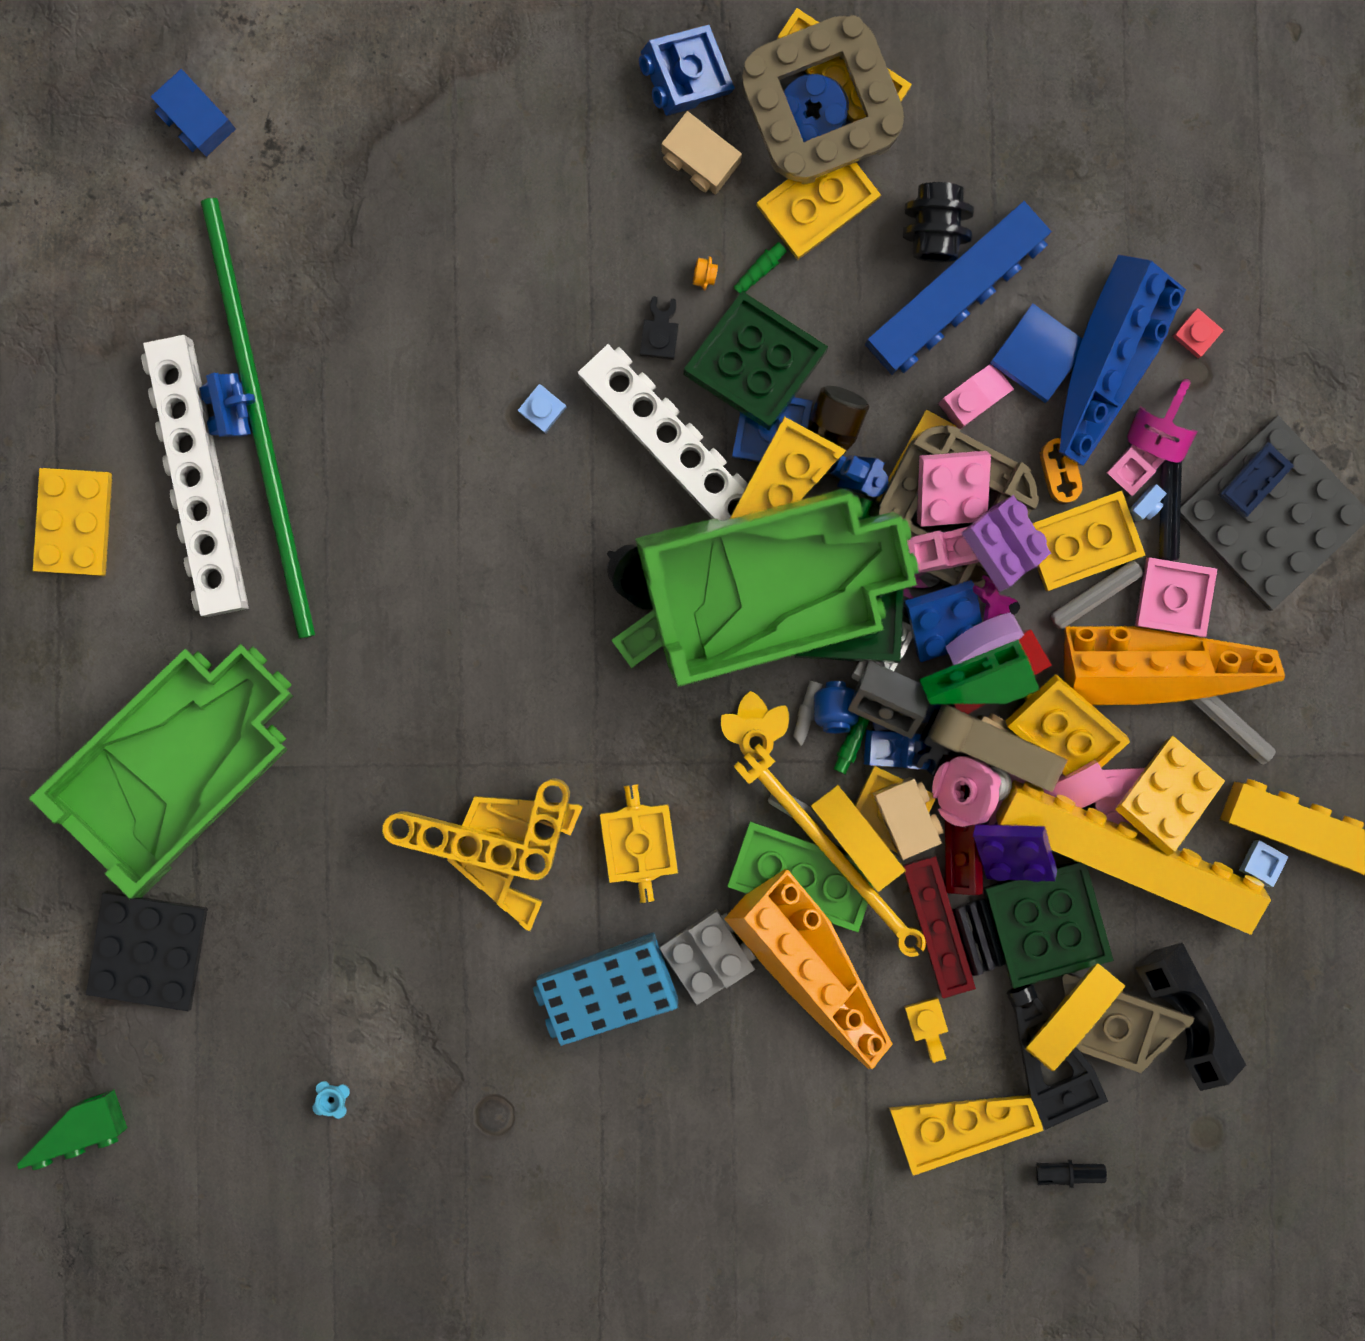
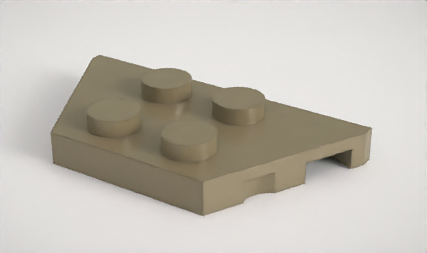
M1069 973L1062 976L1065 997L1071 993L1082 979L1081 977ZM1120 992L1076 1047L1082 1053L1142 1073L1153 1062V1059L1172 1044V1041L1182 1031L1193 1024L1194 1017Z

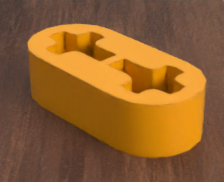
M1055 438L1042 447L1040 460L1051 498L1060 504H1067L1080 496L1082 481L1077 463L1064 456L1060 458L1062 469H1059L1057 460L1049 458L1048 453L1053 451V445H1056L1057 449L1060 450L1061 438ZM1060 473L1064 474L1066 483H1072L1074 489L1069 491V497H1066L1064 492L1058 493L1057 486L1062 484Z

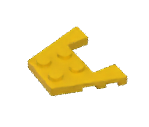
M475 796L462 826L525 841L535 801ZM548 802V803H550V804H558L559 802ZM568 803L561 832L571 836L583 808L582 805ZM544 819L538 821L554 829L550 821ZM464 836L460 840V848L466 854H474L477 850V843L474 838ZM505 845L495 846L493 850L494 858L500 863L509 862L511 859L510 849ZM452 859L447 860L475 886L491 897L500 908L516 919L524 929L531 930L543 901L511 888L510 885L515 875Z

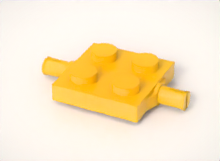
M638 784L632 785L634 798L631 797L630 785L623 786L627 807L619 811L600 813L609 882L631 881L638 883L640 903H646L645 889H647L648 902H652L655 899L651 881L662 875L678 873L669 804L657 806L640 804Z

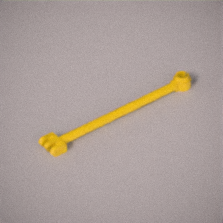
M760 743L754 747L755 751L763 759L757 762L748 752L744 758L752 768L747 772L744 765L740 762H737L733 767L749 785L756 778L761 781L897 936V945L901 952L909 957L918 956L919 954L916 949L905 946L904 941L907 936L913 935L917 939L915 945L924 951L926 947L924 935L915 928H908L769 771L768 768L775 763V760Z

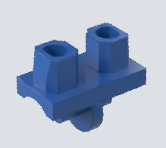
M211 373L206 375L207 383L199 389L205 404L213 405L215 416L209 417L207 421L209 434L219 435V437L246 436L251 434L246 406L255 403L256 400L254 394L243 393L238 373Z
M842 455L827 471V473L840 479L837 487L870 497L882 495L889 483L888 476L882 469L885 463L877 458L849 455L847 458Z

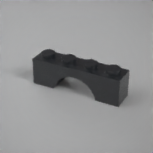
M1183 942L1154 950L1136 969L1152 999H1164L1176 1011L1194 1017L1193 1024L1185 1029L1187 1051L1184 1061L1200 1091L1229 1085L1243 1070L1246 1063Z

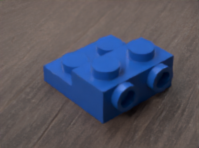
M710 25L649 40L640 52V69L645 76L650 75L654 85L652 89L653 102L657 108L663 107L666 116L696 108L700 102L729 95L735 89Z

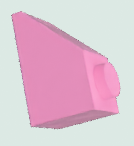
M990 364L945 396L938 404L951 422L961 430L1013 391L1014 388L1004 374Z

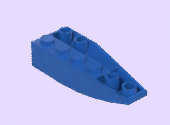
M1124 255L1117 256L1080 344L1068 388L1059 450L1061 454L1078 465L1084 466L1152 363L1168 334L1176 311L1182 303L1186 289L1151 260Z

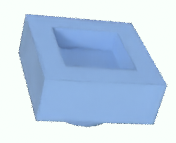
M539 384L521 405L518 412L542 432L546 433L567 406Z
M1157 484L1148 487L1129 508L1132 519L1135 522L1143 520L1145 517L1148 520L1152 519L1163 507L1160 501L1167 493Z
M1253 840L1239 871L1257 878L1267 887H1274L1288 856L1260 840Z

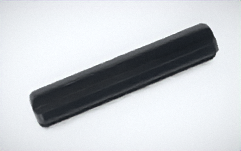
M1164 460L1161 464V489L1167 494L1160 501L1163 507L1160 510L1159 559L1176 561L1180 558L1182 462L1175 463Z

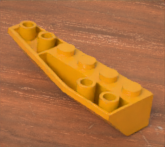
M1136 626L1065 627L1064 681L1091 705H1141L1193 700L1248 690L1283 681L1285 678L1278 650Z
M785 869L747 893L724 920L770 974L810 1016L868 1069H873L893 1044L831 921L789 870Z

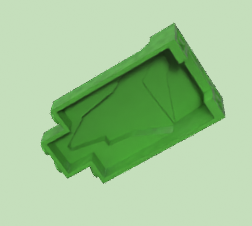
M844 488L722 522L715 518L635 538L669 672L677 686L883 630L881 619L886 618L885 608L881 598H876V596L917 585L914 574L919 573V568L914 553H909L907 540L911 539V531L907 520L902 519L895 512H889L858 521V517L862 516L858 496H853L852 492Z
M240 644L212 672L208 669L213 665L199 651L192 655L188 650L184 649L29 799L54 824H62L108 870L105 875L130 899L142 898L172 869L170 864L288 750L282 744L286 737L272 724L268 728L264 725L293 697L288 691L292 684L278 670L272 675L263 666L268 660L253 646L247 650Z

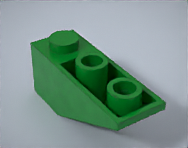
M115 1089L81 1100L74 1105L17 1164L18 1169L31 1165L32 1170H37L52 1164V1158L64 1154L65 1159H70L85 1153V1147L97 1143L98 1148H103L118 1142L117 1136L127 1129V1125Z

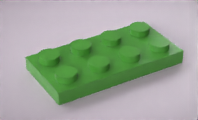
M749 821L727 887L747 894L781 871L788 869L832 924L859 932L868 903L815 843ZM843 853V855L850 861V863L857 869V871H858V872L865 878V880L871 885V883L868 881V879L865 877V875L861 872V870L858 868V866L854 863V861L850 858V856Z

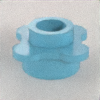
M326 1081L320 1082L316 1086L318 1095L312 1106L314 1113L319 1116H334L337 1119L344 1117L347 1112L345 1101L350 1094L349 1088L344 1084L333 1086L329 1085ZM329 1097H333V1098H334V1102H333V1103H330V1102L328 1101V1098H329Z

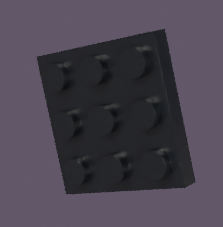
M103 892L86 995L175 1010H191L208 908L145 897L130 899L126 894Z

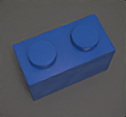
M182 69L151 96L159 105L155 110L157 115L169 127L175 123L183 131L178 137L192 152L198 148L207 157L236 130L228 118Z

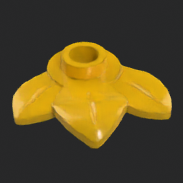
M752 691L748 692L740 701L737 715H721V729L724 736L729 741L739 744L743 755L749 752L755 760L763 758L757 754L755 749L750 747V739L754 736H759L763 741L762 747L770 754L774 741L786 733L789 723L787 706H778L768 710L763 700Z

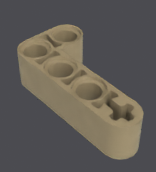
M942 704L928 734L930 739L958 752L962 751L1051 792L1054 791L1068 761L1055 753L946 704Z

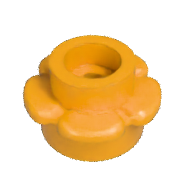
M711 256L708 259L698 257L695 265L693 285L701 286L703 291L707 289V285L714 286L718 265L712 264Z

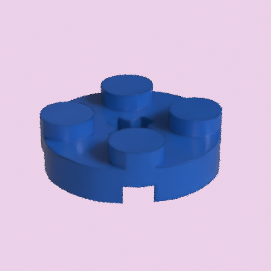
M808 74L796 78L784 90L785 97L804 142L846 125L849 101L845 90L836 80L821 74ZM810 101L814 104L820 102L822 108L819 110L821 116L817 120L814 116L808 117L806 115L808 110L807 104Z

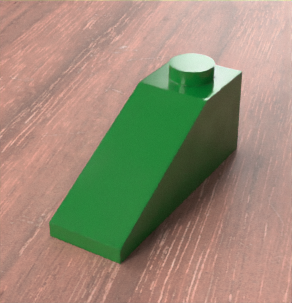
M1018 639L919 679L930 704H1005L1016 699H1022L1039 690L1029 659Z

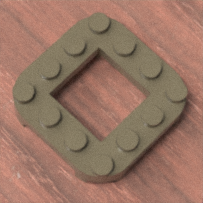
M837 16L760 46L745 61L742 76L743 96L748 101L770 156L771 166L776 173H780L790 180L802 182V184L815 182L817 177L877 153L880 156L891 148L902 130L904 121L902 103L874 34L858 16ZM840 57V60H844L866 117L804 142L779 80Z
M949 425L936 426L919 433L910 442L875 510L874 516L895 512L902 519L907 520L911 537L928 533L911 522L918 505L919 456L987 451L991 454L989 489L998 494L993 506L1014 495L1017 501L1022 502L1027 507L1029 516L1030 512L1036 509L1039 496H1037L1035 479L1031 474L1032 470L1022 462L1017 463L963 434L957 427ZM980 562L926 572L951 586L972 580L974 585L983 588L985 585V579L982 578L983 575L990 578Z

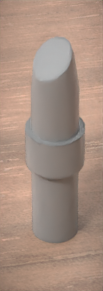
M809 680L802 705L800 704L797 714L799 717L793 735L800 746L803 745L811 721L814 720V694L822 688L821 683Z

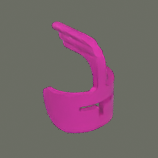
M1182 380L1164 418H1158L1146 411L1145 408L1139 407L1127 434V439L1131 444L1171 462L1179 463L1185 458L1198 431L1176 426L1173 419L1191 384L1190 380ZM1145 424L1179 438L1180 441H1174L1163 436L1160 443L1156 444L1155 441L1159 434L1145 428Z

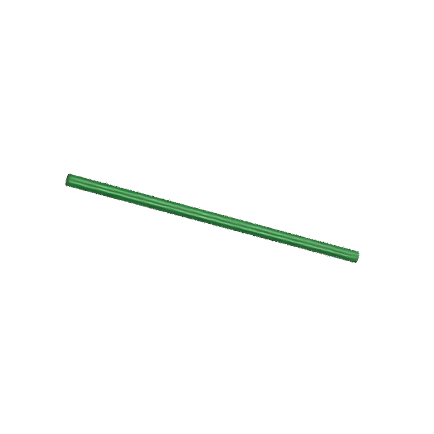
M208 198L201 201L243 393L254 394L256 400L255 403L247 405V411L298 639L315 636V630L219 201L217 198Z

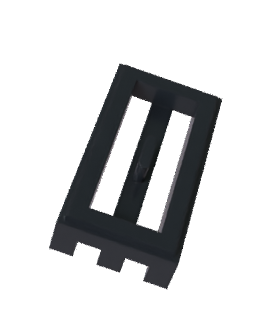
M986 898L977 899L952 909L972 976H979L984 974L985 971L995 969L994 967L1005 965ZM966 912H968V915H969V918H970V921H971V925H972V928H973L972 932H971V928H970V925H969V922H968V918H967ZM975 944L978 945V948H979V951H980V954H981V958H982V961H983L982 964H981V962H980V958H979V955H978L977 948H976V945H975Z

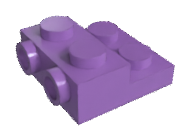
M1014 495L992 506L962 532L965 540L999 592L1009 588L1024 573L1037 567L1051 554L1046 544L1045 535L1035 529L1028 518L1027 507L1022 502L1017 501Z

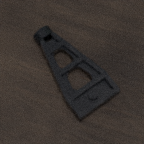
M1033 984L1008 990L1007 996L1015 1012L1028 1093L1035 1105L1044 1129L1051 1128L1108 1102L1095 1070L1077 1047L1065 1058L1073 1068L1072 1076L1050 1086L1044 1083L1041 1062L1025 1048L1031 1041L1029 1035L1030 1027L1041 1022L1045 1023L1051 1014L1038 999ZM1032 1001V1004L1029 1007H1021L1022 1005H1025Z

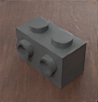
M869 661L857 683L848 711L912 739L925 718L929 701L921 683Z

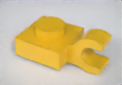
M938 997L904 1006L914 1040L925 1039L929 1057L933 1063L945 1060L946 1056L939 1034L948 1032Z

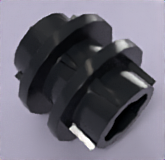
M947 182L923 183L918 186L917 199L905 203V214L916 219V224L903 228V238L913 242L914 258L930 262L955 261L958 259L959 246L971 242L972 231L960 226L961 221L973 217L974 207L969 203L963 202L962 186Z

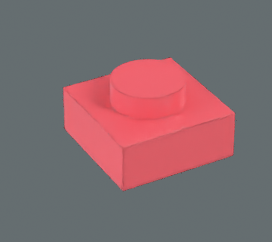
M1197 308L1172 337L1195 357L1200 358L1224 330Z

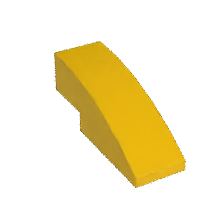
M836 785L810 805L877 892L906 871L839 785Z
M1099 963L1089 968L1071 993L1062 1000L1025 1049L1053 1072L1100 1019L1124 989L1125 985Z

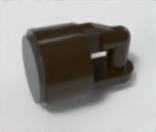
M832 385L820 389L810 415L811 420L814 422L810 431L823 437L825 430L836 433L833 443L845 449L846 453L856 442L868 413L869 405L863 397L848 389Z

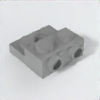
M717 908L659 946V949L696 1005L702 1003L724 987L727 989L755 970L752 961L757 959L744 942L740 944L734 936V930L724 920L728 915L727 912L721 916Z

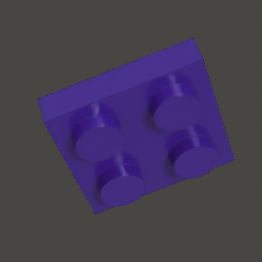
M975 825L973 837L987 879L998 881L1028 880L1032 882L1056 880L1057 867L1045 826Z

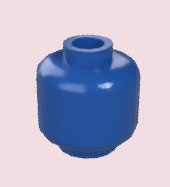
M846 682L825 683V688L818 690L814 694V720L818 726L823 727V731L826 733H847L859 721V715L848 711L855 690L846 687Z

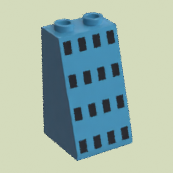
M654 932L538 975L536 979L537 986L533 987L539 1006L545 1005L550 1018L545 1019L548 1032L552 1039L558 1038L560 1046L678 1008V995Z

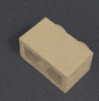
M688 111L662 142V153L665 155L663 160L676 171L682 168L692 176L690 178L691 182L701 191L707 192L709 189L715 195L740 165L742 159L741 152Z
M909 777L872 793L896 851L902 860L942 844L938 835L944 832L936 814L930 816L925 803L930 801L922 781L916 783L914 778Z

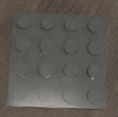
M1278 415L1265 425L1181 505V518L1270 611L1274 610L1365 524V506ZM1269 442L1294 467L1249 516L1243 518L1218 494L1260 448Z

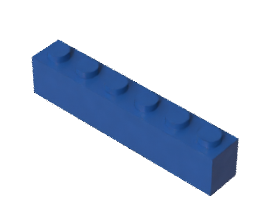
M1023 201L868 338L865 346L891 375L899 369L904 374L919 360L915 355L923 347L930 351L945 337L941 331L949 324L956 328L971 314L967 308L976 300L982 305L996 292L993 285L1001 278L1008 282L1022 269L1019 265L1020 261L1027 255L1034 259L1048 246L1044 240L1052 231L1030 206Z

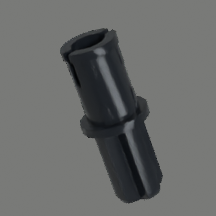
M1067 1160V1163H1036L1037 1185H1069V1188H1073L1074 1184L1105 1183L1107 1180V1170L1104 1164H1073L1072 1160Z

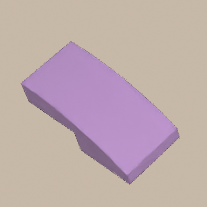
M1006 613L977 624L959 635L945 647L953 665H956L1017 639L1019 640L1024 634L1015 616L1011 613Z

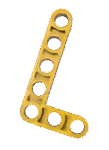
M553 778L545 781L539 787L525 841L406 811H400L389 816L383 824V834L388 842L397 846L530 880H538L546 876L552 867L570 798V791L564 781ZM551 785L559 787L563 793L562 801L558 804L548 803L544 797L546 787ZM403 819L408 823L409 833L406 837H399L393 832L392 825L394 820ZM539 820H548L553 824L554 834L551 837L542 838L537 834L535 826ZM431 827L439 829L443 834V842L439 846L431 845L426 839V832ZM470 836L475 839L477 843L476 853L466 854L461 850L460 840L462 837ZM505 845L510 849L511 859L509 862L500 863L494 858L493 850L495 846ZM529 855H541L545 860V868L539 872L531 870L527 865Z

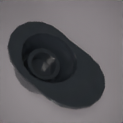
M630 544L620 547L615 552L609 550L607 552L610 558L607 574L613 583V588L636 607L653 609L637 546Z

